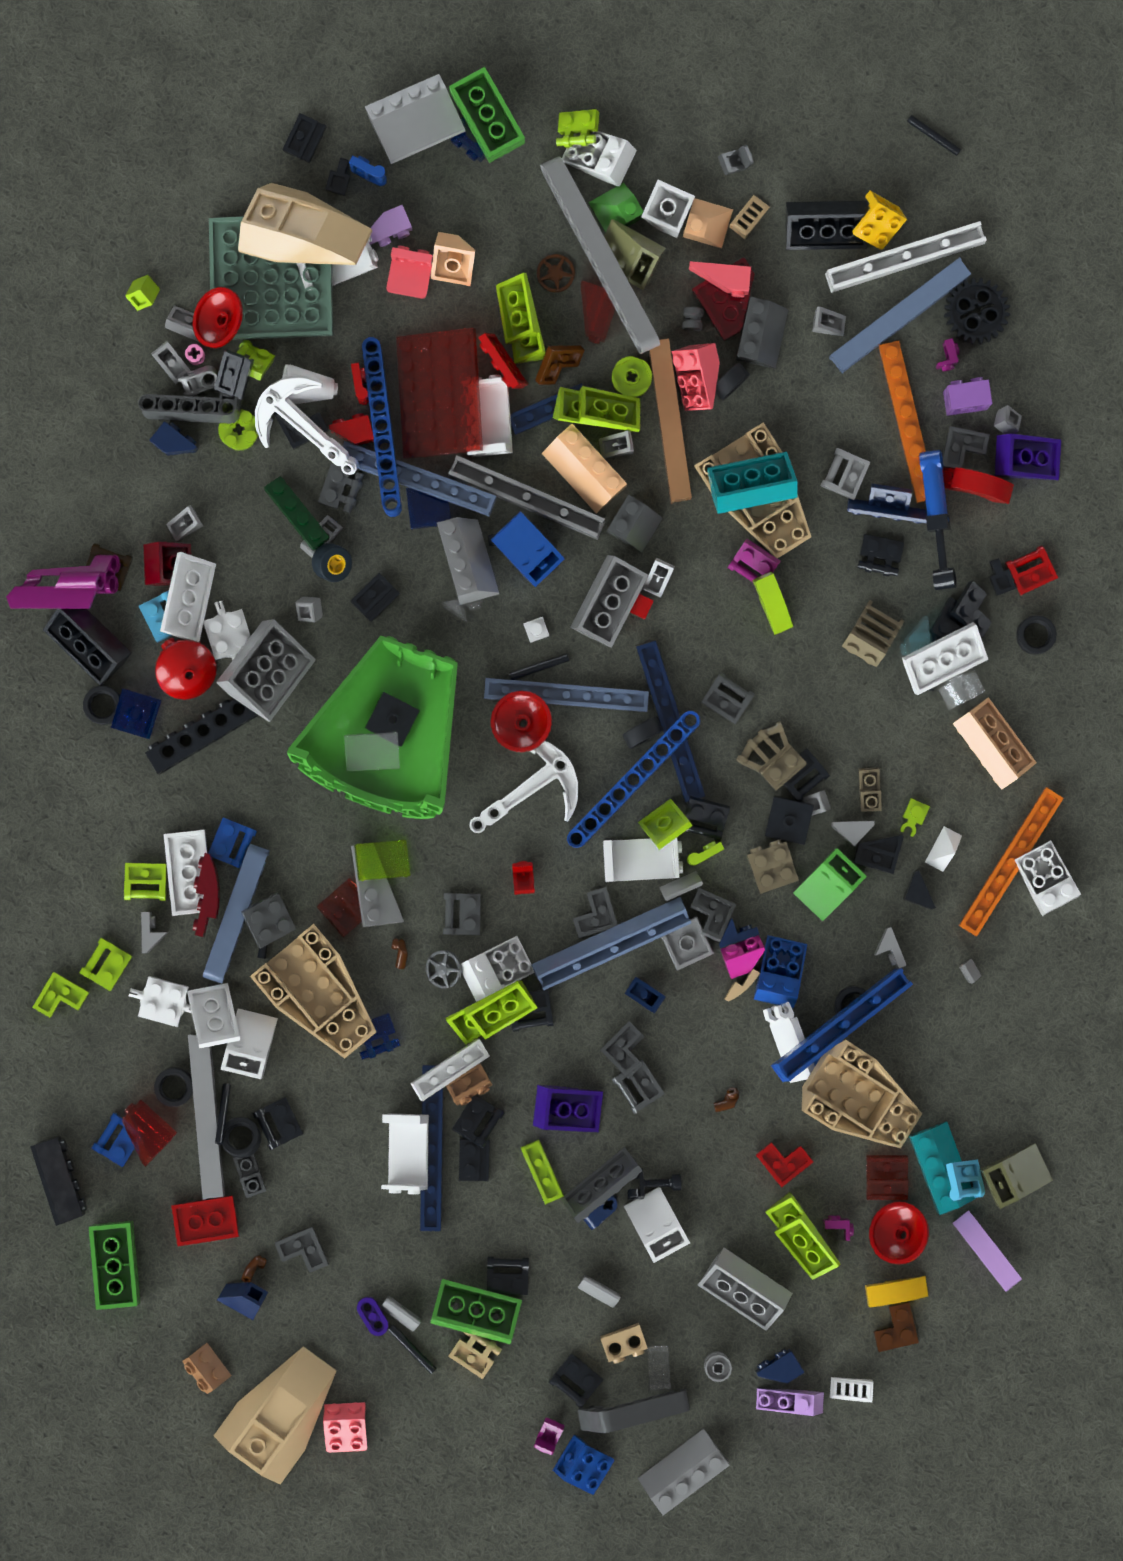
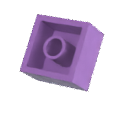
M983 377L970 379L971 382L963 383L962 380L950 382V385L943 391L947 416L987 410L992 405L989 379L983 380Z

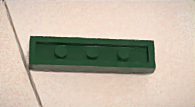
M281 476L264 486L265 492L313 551L329 541L330 537Z

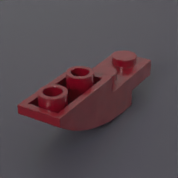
M204 853V857L200 856L198 868L201 869L200 876H196L193 887L196 889L197 894L204 895L203 899L200 898L198 901L197 910L200 911L198 919L195 918L192 929L196 931L195 935L205 937L209 917L218 918L220 904L218 873L213 858L208 853Z

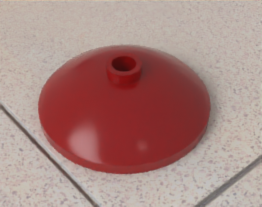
M217 287L208 291L200 299L193 315V330L201 344L210 348H219L229 343L235 337L241 326L243 308L239 296L231 289Z
M193 640L177 641L166 647L159 655L155 666L156 679L161 689L169 696L183 700L193 699L205 693L213 684L217 672L216 661L211 651L202 643ZM187 672H192L191 676L186 677L185 674Z
M515 691L505 695L495 705L491 715V729L494 737L503 747L514 752H528L536 749L547 739L552 727V716L548 705L541 697L528 691ZM523 720L527 721V725L525 727H521L520 725L521 721Z
M894 1202L881 1208L874 1216L869 1229V1239L874 1252L882 1260L892 1264H906L915 1260L924 1251L929 1238V1226L925 1216L918 1208L905 1202ZM906 1232V1237L902 1239L901 1234Z

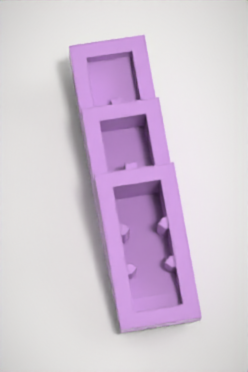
M969 1210L953 1222V1225L1005 1292L1022 1280Z

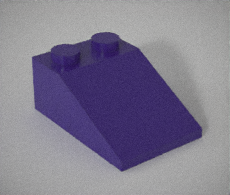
M1018 434L997 435L995 476L1059 480L1061 439Z
M537 1085L533 1126L543 1130L599 1132L603 1092Z

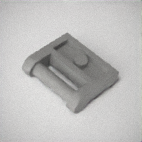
M836 448L835 458L825 480H822L820 486L854 500L870 462ZM846 459L848 460L847 466L839 484L836 485L833 483V480L842 460Z

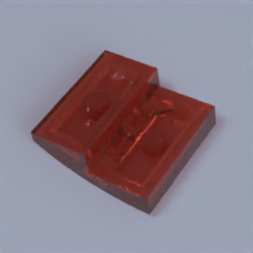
M350 878L317 906L343 938L362 922L357 886Z
M866 1155V1199L908 1200V1156Z

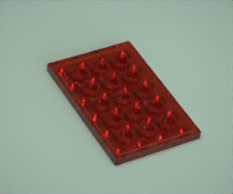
M465 328L396 337L403 458L409 459L483 451L476 329Z

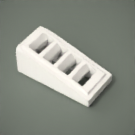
M831 1377L830 1398L872 1402L873 1380ZM837 1382L841 1383L840 1394H837ZM846 1383L849 1384V1395H845ZM854 1384L858 1385L857 1395H854ZM863 1385H866V1396H862Z

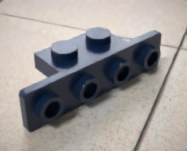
M871 484L868 501L852 500L850 498L847 501V511L856 515L866 514L876 518H892L896 521L907 520L917 524L927 523L926 509L909 507L912 489Z

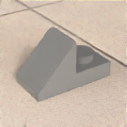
M168 341L151 353L175 384L179 382L177 377L180 374L191 371Z
M141 912L142 953H149L169 932H152V928H156V917L152 916V912Z
M888 927L885 929L874 955L890 950L891 954H888L892 966L896 965L897 968L904 967L906 962L892 927Z

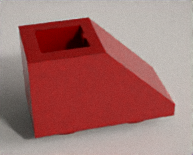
M364 413L353 415L352 419L346 421L343 418L332 421L333 424L329 425L331 433L349 443L359 446L374 442L369 416H364Z

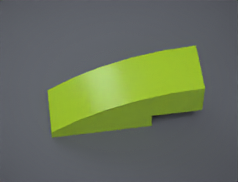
M769 572L753 579L752 581L759 595V600L774 635L792 628L793 624L774 573Z

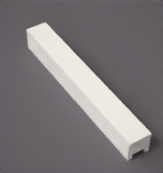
M981 221L828 269L825 276L830 291L833 293L983 245L987 239L986 236L984 237Z

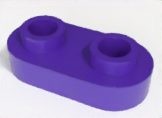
M368 1296L360 1299L357 1304V1311L369 1332L375 1336L385 1334L389 1323L377 1301ZM369 1303L372 1306L371 1310H365L364 1304ZM380 1321L382 1327L376 1328L374 1323Z

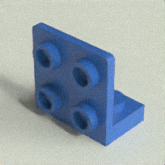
M573 1435L553 1471L565 1482L594 1495L612 1466L614 1459L590 1447L581 1438Z

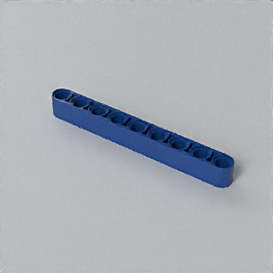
M369 337L363 341L362 350L381 500L385 513L390 517H396L402 511V502L383 353L378 339ZM370 346L377 347L374 352H368L367 349ZM373 365L380 366L379 370L375 372L370 371V368ZM377 384L382 385L381 390H372L373 386ZM378 404L385 405L381 411L375 410V406ZM379 424H387L385 430L377 429ZM383 443L390 444L386 450H381L379 447ZM387 462L392 463L390 469H382L383 464ZM393 482L395 486L392 489L384 488L385 484ZM390 502L397 503L394 509H388L387 505Z
M685 712L569 832L567 841L570 846L574 848L584 846L699 727L701 720L696 712ZM688 715L696 717L695 725L688 726L685 719ZM676 729L682 732V738L679 741H674L671 738V733ZM661 744H665L668 747V752L664 756H660L657 753V748ZM646 759H651L654 763L653 768L649 771L643 768V762ZM631 774L639 776L640 780L637 785L633 786L629 783L628 779ZM619 788L625 791V797L622 800H617L614 796L615 791ZM604 803L609 804L611 807L608 815H603L600 812V807ZM589 818L596 820L597 825L593 830L586 827V821ZM575 833L582 835V842L578 845L572 841V836Z

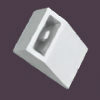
M600 131L590 132V135L596 136V143H589L588 146L578 144L566 148L562 157L564 163L619 187L637 151L627 140ZM581 133L574 134V137L580 136Z
M1052 841L1015 859L1025 884L1042 916L1081 895Z
M518 936L461 963L462 974L476 1002L535 973Z
M238 1008L235 1017L240 1040L227 1043L221 1070L262 1079L278 1018Z
M660 1187L646 1193L644 1199H635L624 1205L653 1263L690 1244Z

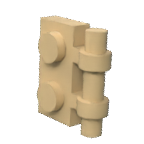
M464 1332L465 1335L470 1337L469 1340L465 1342L460 1338L448 1357L483 1379L494 1363V1360L488 1357L490 1352L498 1356L502 1348L497 1346L496 1342L492 1339L489 1341L484 1337ZM475 1341L485 1347L483 1352L473 1347Z

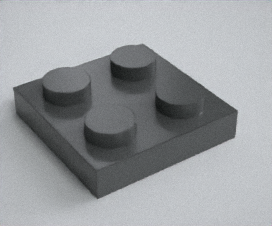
M277 892L241 911L260 949L296 930Z

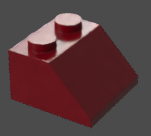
M171 542L143 544L145 585L170 586L177 553L183 552L191 555V544Z

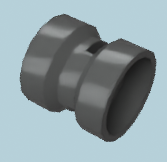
M685 307L683 312L685 321H683L682 329L690 331L691 327L694 328V331H702L703 323L701 318L703 317L704 309Z

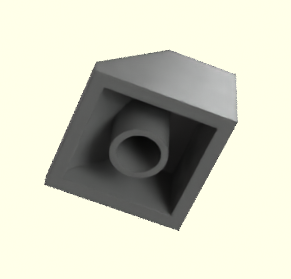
M628 495L607 529V533L642 553L663 518L644 503Z

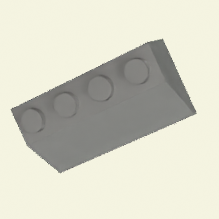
M456 517L438 522L440 537L460 605L498 595L499 590L479 521L477 519Z
M607 555L570 628L612 648L649 575L616 556Z
M726 1248L720 1251L698 1283L699 1287L765 1331L785 1310L793 1294Z
M703 1428L638 1477V1480L661 1514L665 1515L730 1465Z

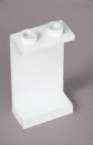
M371 235L356 265L332 264V286L378 268L376 262L379 260L378 255L369 244L372 242ZM297 263L305 289L313 287L312 283L306 282L303 278V271L307 267L306 263ZM307 270L305 272V277L307 280H311L309 272Z
M490 375L489 379L472 377L470 381L463 382V386L469 388L472 446L467 447V455L481 457L513 453L509 387L505 384L501 375Z
M677 838L660 850L651 839L603 841L605 882L680 878L679 874H683V862L678 859V853H682V843L677 841Z
M383 1114L382 1123H389L388 1184L381 1185V1189H389V1193H401V1190H408V1194H420L421 1190L428 1189L429 1115Z

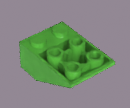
M835 848L793 894L817 917L824 921L867 876L838 848Z

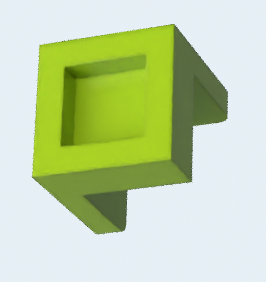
M145 275L132 282L125 296L138 311L153 305L160 288L149 275Z

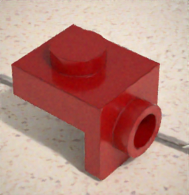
M527 861L513 863L514 895L535 893L533 863Z

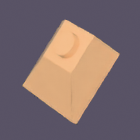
M694 198L683 237L722 248L733 209Z
M438 232L434 246L430 279L470 286L475 249L459 235Z

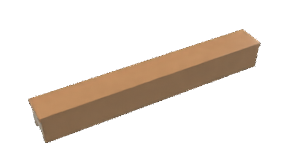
M669 339L659 340L660 345L649 350L670 501L672 504L674 502L691 500L692 496Z

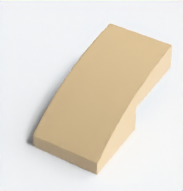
M752 969L742 985L734 982L724 999L730 1001L741 995L757 979L760 972Z

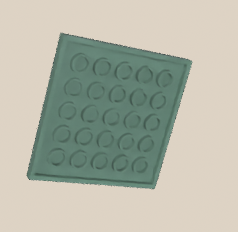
M243 217L209 218L210 290L217 287L231 289L239 296L243 308L241 326L232 340L333 336L332 264L306 263L307 267L303 271V278L306 282L312 283L313 287L305 289L297 263L273 262L238 251L240 226ZM307 270L309 272L311 280H307L305 277V272Z

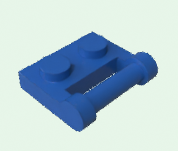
M355 156L351 157L349 165L352 173L377 186H384L386 184L387 178L383 166L377 165L374 167L369 164V160L362 156H358V158Z
M222 818L208 854H211L215 859L241 869L252 837H255L257 831ZM242 831L245 833L235 859H232L230 854L239 832Z
M113 1113L110 1117L111 1121L98 1142L93 1144L92 1149L119 1166L124 1167L145 1131ZM117 1125H122L123 1129L109 1150L104 1148Z

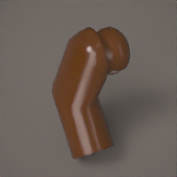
M395 938L391 947L394 950H398L395 967L405 969L408 956L406 944L403 939Z
M734 1087L729 1088L724 1100L713 1103L715 1112L734 1108L739 1099V1091Z
M261 1255L255 1256L246 1266L241 1278L242 1281L251 1282L256 1268L263 1269L267 1259L262 1258Z

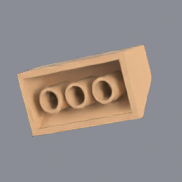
M573 424L557 436L542 453L596 514L627 487V483Z
M989 697L953 723L958 733L962 735L970 749L976 754L1001 790L1017 780L1037 763Z

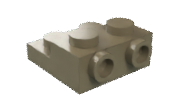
M781 839L769 843V848L762 850V847L759 846L751 849V854L747 855L760 894L799 881L786 842L782 843Z

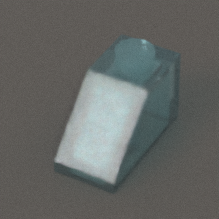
M928 616L922 617L903 639L904 643H900L901 656H906L930 644Z

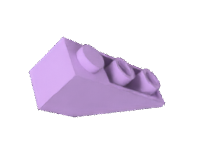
M403 205L383 212L371 227L372 242L369 244L378 242L380 247L391 243L389 237L392 235L393 238L398 237L399 239L410 235L409 232L412 231V226Z
M757 1388L756 1409L815 1416L823 1413L824 1392Z

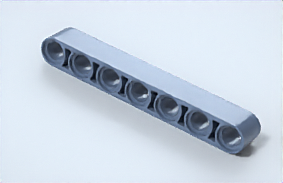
M253 844L249 845L203 973L204 978L221 984L224 982V975L228 971L231 955L235 951L239 940V933H241L245 923L241 911L251 906V899L253 894L255 895L259 884L258 880L260 875H262L266 864L265 860L269 856L270 850Z

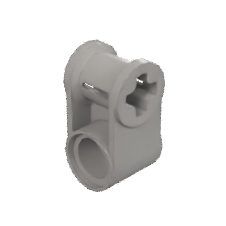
M206 365L193 371L184 372L177 379L182 383L185 391L183 393L184 396H194L214 388L218 375L217 370L213 366ZM209 373L214 375V378L211 380H205L203 378L206 374Z

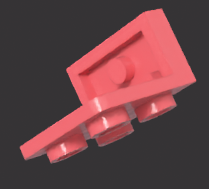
M405 246L392 247V261L386 287L387 291L420 299L426 298L433 255L429 254V251L421 249L415 252L410 251V248Z
M365 1402L324 1404L323 1424L327 1452L367 1450Z

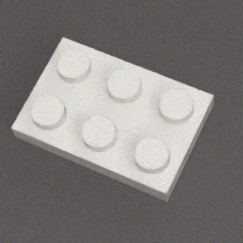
M228 983L187 991L199 1048L240 1040Z

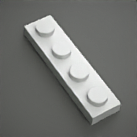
M475 1039L410 1084L419 1099L424 1101L490 1055L481 1040Z

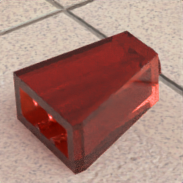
M582 280L580 289L585 336L589 337L588 340L590 342L600 344L601 341L605 343L616 309L604 287Z
M140 1100L136 1105L131 1103L124 1111L126 1116L122 1122L142 1164L146 1167L174 1138L177 1132Z

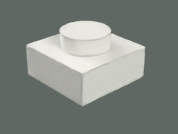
M543 617L523 623L530 643L549 637Z

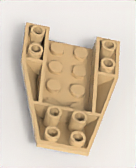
M269 183L257 189L241 221L238 251L273 262L356 265L372 233V229L308 192Z
M763 422L694 467L711 492L707 468L783 452ZM799 497L728 512L777 559L811 538Z
M312 924L298 938L250 976L279 1011L344 1059L376 1033V1029L340 954L315 924Z
M847 1040L835 1045L821 1056L802 1087V1111L834 1131L900 1149L922 1115L921 1111L877 1059Z
M303 1346L237 1402L214 1434V1437L229 1453L251 1469L281 1485L306 1449L337 1370Z

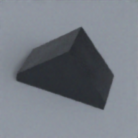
M919 870L913 872L903 900L930 910L935 909L934 902Z

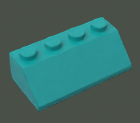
M787 452L707 468L717 514L798 498L797 478Z
M947 1121L909 1135L932 1201L939 1215L958 1209L976 1199L974 1196L964 1197L957 1201H953L950 1198L951 1185L946 1164L962 1162ZM970 1182L961 1183L962 1189L972 1188Z

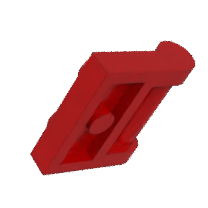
M359 363L351 364L355 393L359 404L365 406L369 403L368 391L364 388V384L367 383L365 370L360 368Z
M1042 545L1023 557L1005 562L1007 570H1010L1020 596L1058 578ZM1041 558L1043 563L1018 574L1016 568Z

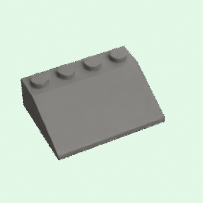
M439 74L365 106L369 120L391 164L465 132L462 121Z
M274 619L266 620L260 623L216 683L231 697L270 722L316 659Z

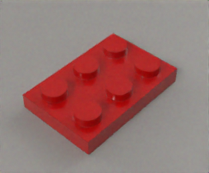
M484 333L478 337L481 341L479 344L481 349L486 354L489 353L493 359L491 360L492 365L497 371L500 370L504 375L502 379L509 388L522 389L529 384L495 334Z
M233 1195L171 1205L177 1247L239 1237Z

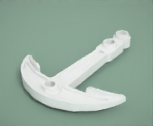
M290 376L272 383L260 396L255 409V427L264 447L268 448L270 446V430L273 422L271 416L276 412L320 448V451L336 466H341L343 473L348 475L354 474L359 468L358 460L349 456V452L324 433L288 398L291 393L297 394L308 389L321 388L323 382L306 376Z
M546 741L536 749L531 750L530 752L533 754L537 753L546 762V765L502 800H497L483 810L480 817H474L470 821V829L474 833L483 832L486 826L493 825L508 814V811L555 779L560 781L565 791L563 792L565 802L564 821L568 822L578 800V780L569 758L561 750ZM563 761L565 764L564 768L559 769L557 762ZM491 810H498V816L492 817L490 814ZM476 821H480L482 823V827L480 829H476L474 827V823Z

